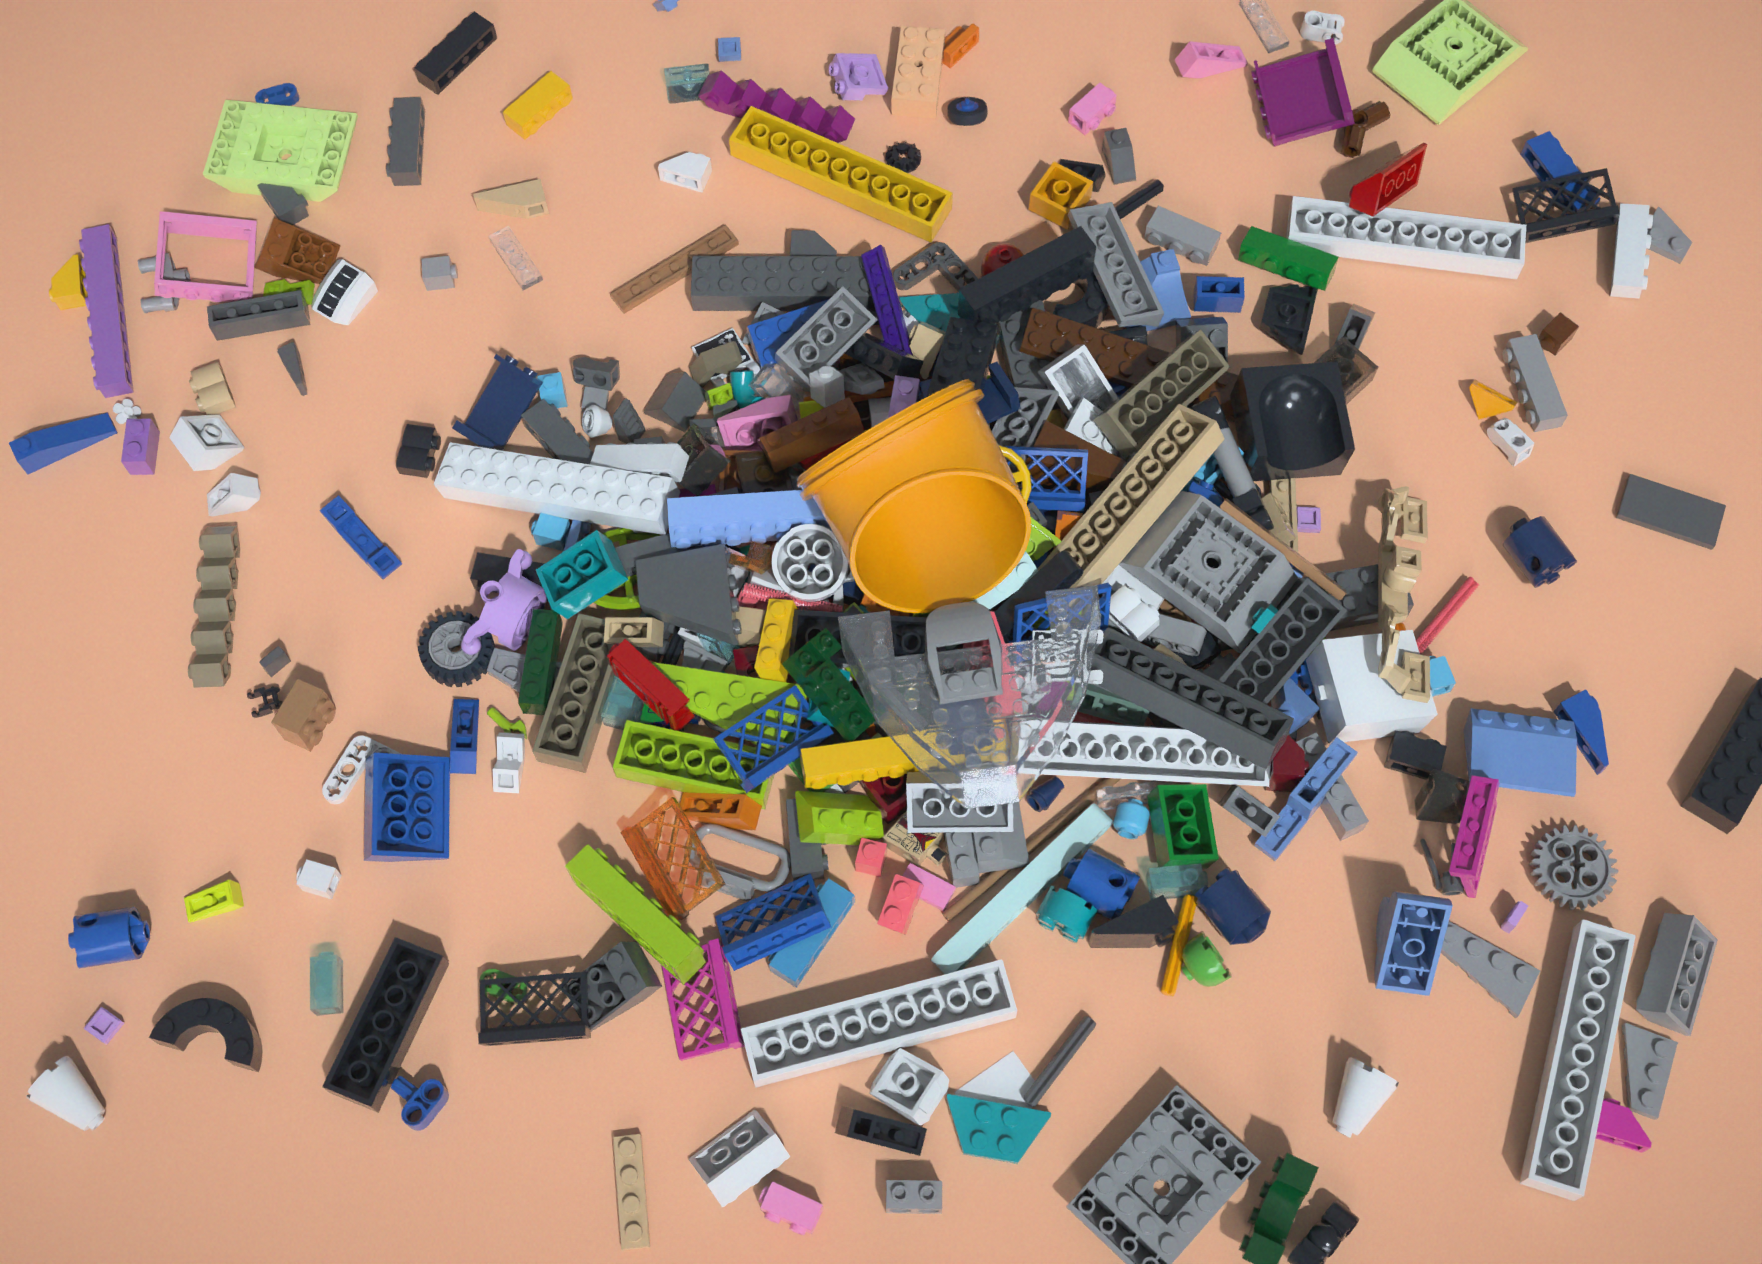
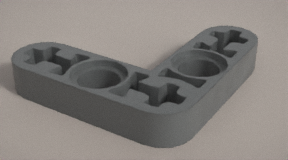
M942 242L931 245L898 267L893 273L895 287L899 290L910 289L937 270L941 272L958 292L960 288L964 287L965 282L970 284L978 278L954 251ZM923 262L928 265V268L918 270L915 265ZM957 266L960 268V271L953 274L948 271V268ZM899 277H907V281H905L904 279L899 280Z

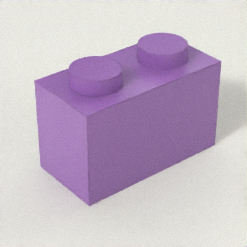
M127 419L121 463L130 475L155 474L160 432L151 419Z

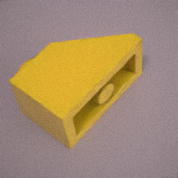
M78 254L73 255L51 278L52 288H49V296L51 301L55 302L60 310L86 306L85 297H88V292L83 283L86 272L82 268L81 258Z

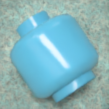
M1128 799V802H1122L1117 806L1113 826L1118 831L1119 836L1127 839H1137L1138 836H1142L1146 832L1150 812L1143 806L1142 801Z

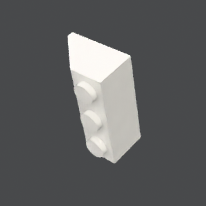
M753 1110L688 1160L720 1205L724 1207L736 1200L749 1187L757 1184L761 1178L773 1169L781 1166L790 1155L775 1132L759 1113Z

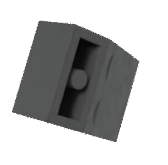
M620 942L583 971L587 972L588 1015L591 1031L641 1003L662 987L637 942ZM580 978L572 979L563 987L573 997L581 989ZM581 996L577 999V1001H578L580 1004H581ZM574 1003L573 1007L582 1021L581 1008Z

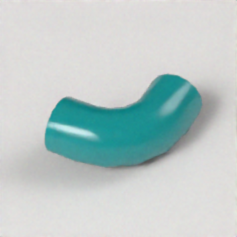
M753 370L730 372L732 394L734 400H737L738 409L766 399L757 395Z

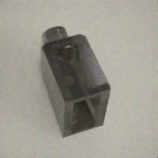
M1433 768L1414 800L1416 819L1452 824L1460 823L1470 785L1469 781Z

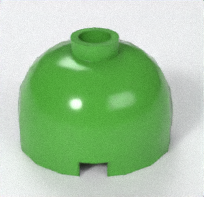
M1203 931L1186 944L1182 953L1185 965L1181 969L1189 981L1195 979L1200 985L1210 987L1219 985L1232 977L1229 968L1224 969L1222 966L1224 961L1208 936L1205 937Z

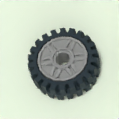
M456 611V615H453L452 612H447V617L443 618L442 615L437 616V622L431 620L428 623L429 628L423 629V637L420 636L419 658L429 676L438 683H445L448 687H452L453 684L456 687H462V683H466L468 686L472 684L471 680H480L482 673L486 675L495 648L494 640L491 633L487 632L478 637L481 641V648L476 654H466L462 648L457 652H452L455 647L461 646L468 629L480 618L477 616L474 618L468 612H466V615L462 611Z

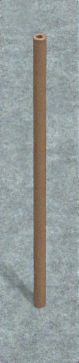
M1106 778L1026 844L1028 856L1121 779ZM1012 869L990 873L942 913L947 921H950Z

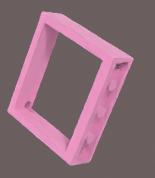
M160 211L154 280L155 295L164 298L179 297L188 300H210L212 302H235L252 299L257 221ZM167 233L248 240L246 287L163 280Z

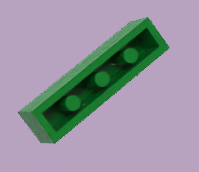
M1251 226L1241 243L1238 260L1325 291L1335 273L1339 256Z

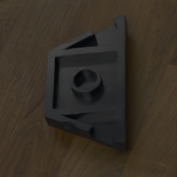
M1298 284L1287 287H1270L1260 328L1296 353L1303 355L1318 288L1312 286L1299 288Z

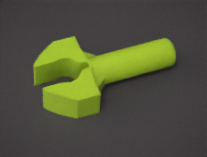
M494 707L488 710L487 715L504 730V733H511V731L524 734V738L527 739L525 724L520 720L516 723H510Z

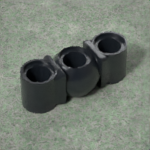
M1334 1201L1321 1217V1221L1317 1222L1307 1236L1294 1248L1287 1261L1290 1264H1325L1326 1258H1329L1336 1251L1340 1243L1355 1228L1360 1218L1339 1201Z

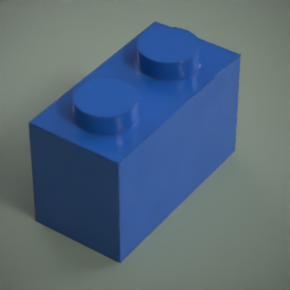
M1197 276L1193 291L1194 311L1241 313L1245 299L1244 278Z

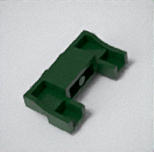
M825 628L790 656L782 665L846 742H852L892 706L876 687L864 697L858 693L830 659L842 646Z

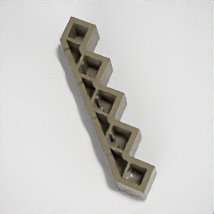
M237 526L207 527L199 537L200 550L204 551L205 559L196 569V578L198 582H201L202 591L193 602L194 612L198 614L199 623L191 632V644L195 646L196 656L188 665V676L192 679L194 688L225 686L231 676V666L228 665L227 658L228 653H232L234 634L231 633L230 624L231 621H235L236 602L233 600V589H237L239 573L235 565L236 558H240Z

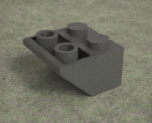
M1223 317L1176 320V347L1187 337L1201 329L1228 363V323Z

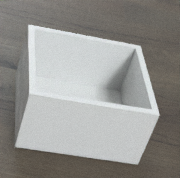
M1413 630L1400 631L1394 663L1401 668L1404 652L1420 655ZM1382 633L1322 640L1306 659L1329 744L1336 737L1343 742L1391 737L1394 736L1396 731H1406L1412 734L1419 733L1438 715L1431 690L1428 703L1403 699L1402 694L1398 693L1386 679L1378 677V666L1382 652Z

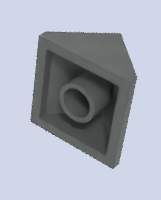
M686 372L667 374L643 412L652 418L686 432L690 426L689 420L695 418L705 401L706 391Z

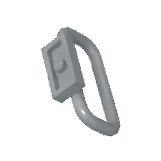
M710 823L699 827L694 833L687 849L688 861L693 867L702 870V886L745 901L752 900L754 889L770 892L781 887L791 868L790 853L782 846L717 824ZM715 834L777 855L781 859V865L775 879L764 881L700 859L697 856V851L704 836Z

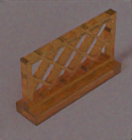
M671 797L635 826H628L620 832L668 916L671 914L677 920L685 919L690 915L689 911L726 885L676 798ZM671 807L676 813L674 824L664 822L665 812ZM650 823L657 824L654 839L648 838L643 830ZM663 825L673 827L670 842L660 841ZM679 828L685 829L688 834L686 846L676 844ZM659 843L669 845L666 861L660 860L657 855ZM675 847L685 849L683 864L672 862ZM691 850L698 851L701 856L699 867L689 866ZM671 865L682 867L679 882L672 881L669 876ZM688 869L698 870L695 886L685 884ZM704 872L711 873L716 882L709 888L701 887ZM684 887L694 889L693 899L688 904H685L682 898Z

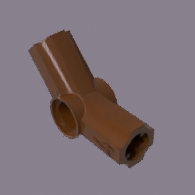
M1378 101L1362 110H1352L1355 124L1345 126L1341 152L1346 157L1360 156L1365 131L1390 118L1391 114L1385 102Z

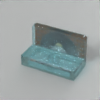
M708 63L664 68L669 104L702 100L698 95L707 76L710 75Z

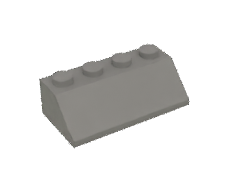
M842 286L775 353V361L792 377L810 387L809 374L823 366H832L877 319Z
M1014 387L1019 394L1021 409L998 419L992 429V433L998 445L1033 447L1059 396V392L1057 390ZM1021 454L1020 457L1026 461L1028 455ZM1012 463L1009 464L1012 473L1018 471Z
M982 763L974 767L962 766L963 772L1009 771L1004 767L991 763ZM1012 773L1013 832H972L979 873L1021 868L1030 864L1014 773Z
M1012 771L907 772L908 833L1013 832Z
M1664 913L1662 922L1658 926L1655 946L1651 950L1650 963L1644 974L1642 990L1636 1001V1010L1649 1022L1685 1036H1691L1718 941L1694 915Z

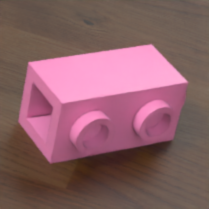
M1097 84L1070 108L1068 123L1083 135H1086L1091 130H1095L1106 116H1111L1115 111L1117 95L1112 89L1105 87L1103 84Z
M772 1182L769 1188L764 1187L758 1201L762 1203L760 1208L765 1213L764 1218L776 1224H779L780 1220L790 1224V1230L803 1236L806 1232L813 1234L824 1209L823 1204L775 1182Z

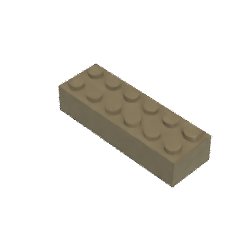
M1200 329L1182 341L1093 421L1120 455L1125 458L1138 451L1178 404L1187 407L1227 371L1230 366Z
M578 613L532 750L537 762L583 773L587 771L617 678L613 674L607 658L609 650L615 644L604 643L605 619Z

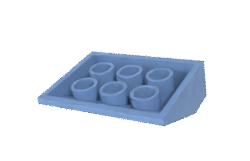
M1470 708L1463 730L1469 783L1473 775L1498 779L1499 787L1575 797L1577 737L1574 721Z

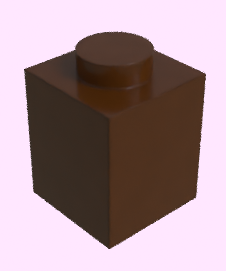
M1560 312L1542 330L1538 338L1541 347L1556 356L1573 339L1579 326Z

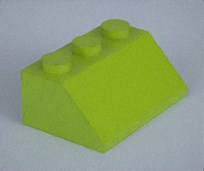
M810 791L795 792L800 842L860 845L861 838L878 841L884 837L881 811L866 795Z

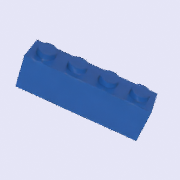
M1550 131L1526 141L1520 154L1540 182L1582 173L1573 163L1571 156L1567 155L1558 139L1554 138ZM1573 182L1569 183L1565 189L1577 194L1582 186ZM1552 187L1546 188L1552 198H1554L1558 191ZM1585 188L1580 197L1591 202L1596 193ZM1562 193L1556 202L1567 207L1572 198ZM1600 197L1594 203L1595 205H1598ZM1576 201L1571 210L1579 213L1583 212L1587 206Z

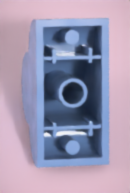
M1396 891L1392 893L1391 897H1384L1382 899L1376 926L1377 953L1374 971L1376 989L1430 995L1453 907L1450 899Z

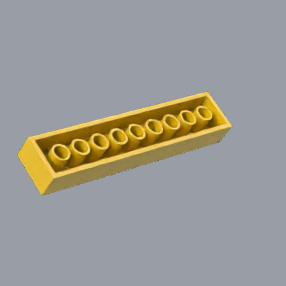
M750 106L729 138L731 156L931 243L952 209L953 192L753 106Z

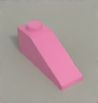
M1191 41L1175 59L1182 76L1189 78H1204L1246 67L1248 64L1239 46Z

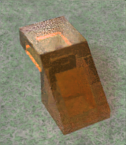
M752 541L747 557L731 553L729 564L745 571L763 574L772 567V555L775 547Z

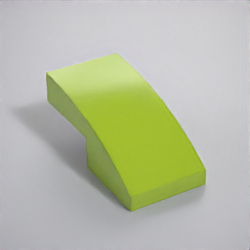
M285 279L265 283L263 297L301 290L307 304L312 305L315 284L310 280L292 284L288 283Z

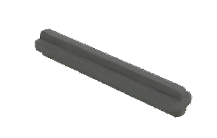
M1084 1016L1024 1095L1023 1100L1032 1107L1037 1105L1095 1028L1096 1022L1093 1019Z

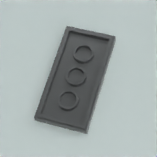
M1630 474L1627 478L1616 518L1713 550L1726 505Z

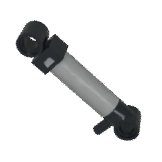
M1212 396L1193 405L1194 411L1216 420L1224 436V441L1213 453L1232 494L1234 504L1267 530L1274 529L1271 518L1260 493L1256 489L1217 397Z

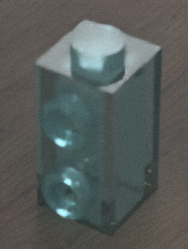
M1201 863L1149 868L1146 875L1150 901L1161 895H1164L1165 899L1183 898L1186 894L1195 896L1199 889L1208 885L1207 872H1202Z
M321 952L316 957H310V1010L316 1016L343 1013V961L333 952Z

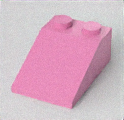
M791 395L766 398L718 418L717 423L726 450L762 451L757 441L758 438L797 421L798 418Z

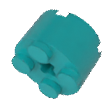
M1050 886L1036 916L1040 921L1039 925L1045 929L1053 931L1054 928H1057L1063 933L1062 936L1065 939L1077 943L1078 939L1083 940L1098 910L1094 906L1089 910L1085 907L1087 901L1062 888H1059L1058 892H1056L1055 886Z

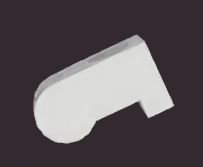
M1508 418L1500 419L1487 429V435L1491 442L1508 456V461L1513 467L1531 455L1535 443Z

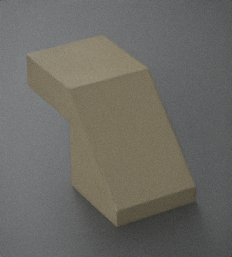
M731 341L700 353L689 368L693 380L701 387H704L715 373L730 375V372L735 371L743 360L737 343Z

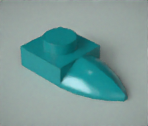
M1271 604L1266 609L1261 607L1252 618L1256 622L1251 628L1260 634L1279 610Z

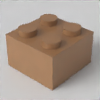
M297 679L271 723L285 741L311 752L313 747L320 743L326 725L333 721L336 707L324 690Z

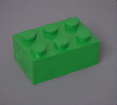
M1206 784L1157 785L1147 795L1158 870L1209 868L1219 859Z

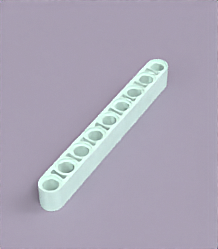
M1095 803L1090 805L940 948L931 961L944 974L963 970L1065 871L1072 857L1078 859L1110 828L1113 820Z

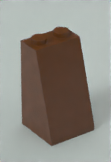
M1047 420L1033 447L1088 450L1086 500H1088L1089 493L1105 490L1122 471L1126 462ZM1029 455L1025 461L1026 465L1033 461ZM1046 456L1041 462L1050 469L1058 460L1054 456ZM1071 457L1066 463L1075 470L1082 464V457ZM1037 464L1029 470L1035 480L1045 473ZM1063 465L1053 472L1060 481L1070 474ZM1049 476L1039 483L1044 489H1052L1057 485ZM1074 477L1065 484L1069 490L1080 491L1081 484Z

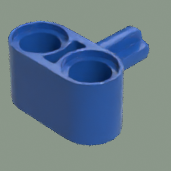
M398 1076L391 1085V1089L407 1101L402 1109L401 1117L404 1123L415 1131L423 1130L429 1126L449 1099L448 1090L436 1079L426 1080L417 1088L403 1076ZM434 1088H440L439 1096L434 1100H429V1092ZM416 1110H422L421 1118L416 1122H411L412 1113Z

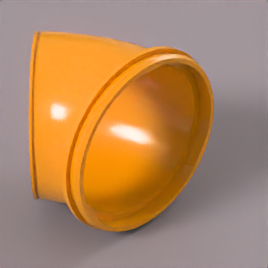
M969 379L948 386L891 416L830 453L797 478V486L803 490L799 494L803 501L814 498L848 561L857 585L870 599L884 607L901 612L930 613L945 605L971 602L1000 584L1017 566L1027 548L1031 533L1030 512L1010 467L977 404L985 395L981 389L975 390V383Z

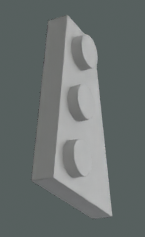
M494 648L487 672L492 677L520 693L526 655ZM560 662L556 663L553 688L562 664Z
M1623 1023L1622 1034H1624L1625 1039L1624 1059H1626L1627 1066L1626 1089L1628 1108L1634 1113L1656 1120L1659 1118L1678 1042L1631 1024Z

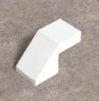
M499 732L497 735V761L493 767V792H520L525 759L524 734Z

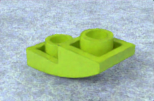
M730 383L705 392V400L709 411L713 410L714 405H722L733 399Z

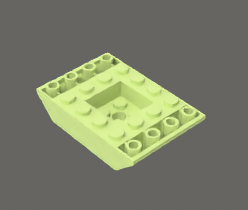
M1443 0L1391 43L1372 69V72L1439 125L1528 50V47L1468 0ZM1450 45H1458L1460 49H1453Z
M225 100L203 176L234 193L261 195L257 185L264 183L292 187L297 195L302 194L306 200L321 202L338 191L358 114ZM286 154L292 155L287 160L281 159Z

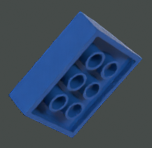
M372 753L366 759L364 861L399 862L449 859L450 757Z

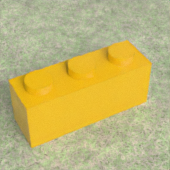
M548 72L503 111L506 125L526 140L530 135L535 134L545 122L551 120L559 110L570 103L573 99L570 85L554 72Z
M769 599L754 667L761 679L786 682L788 671L782 663L789 658L794 610H798L793 600Z

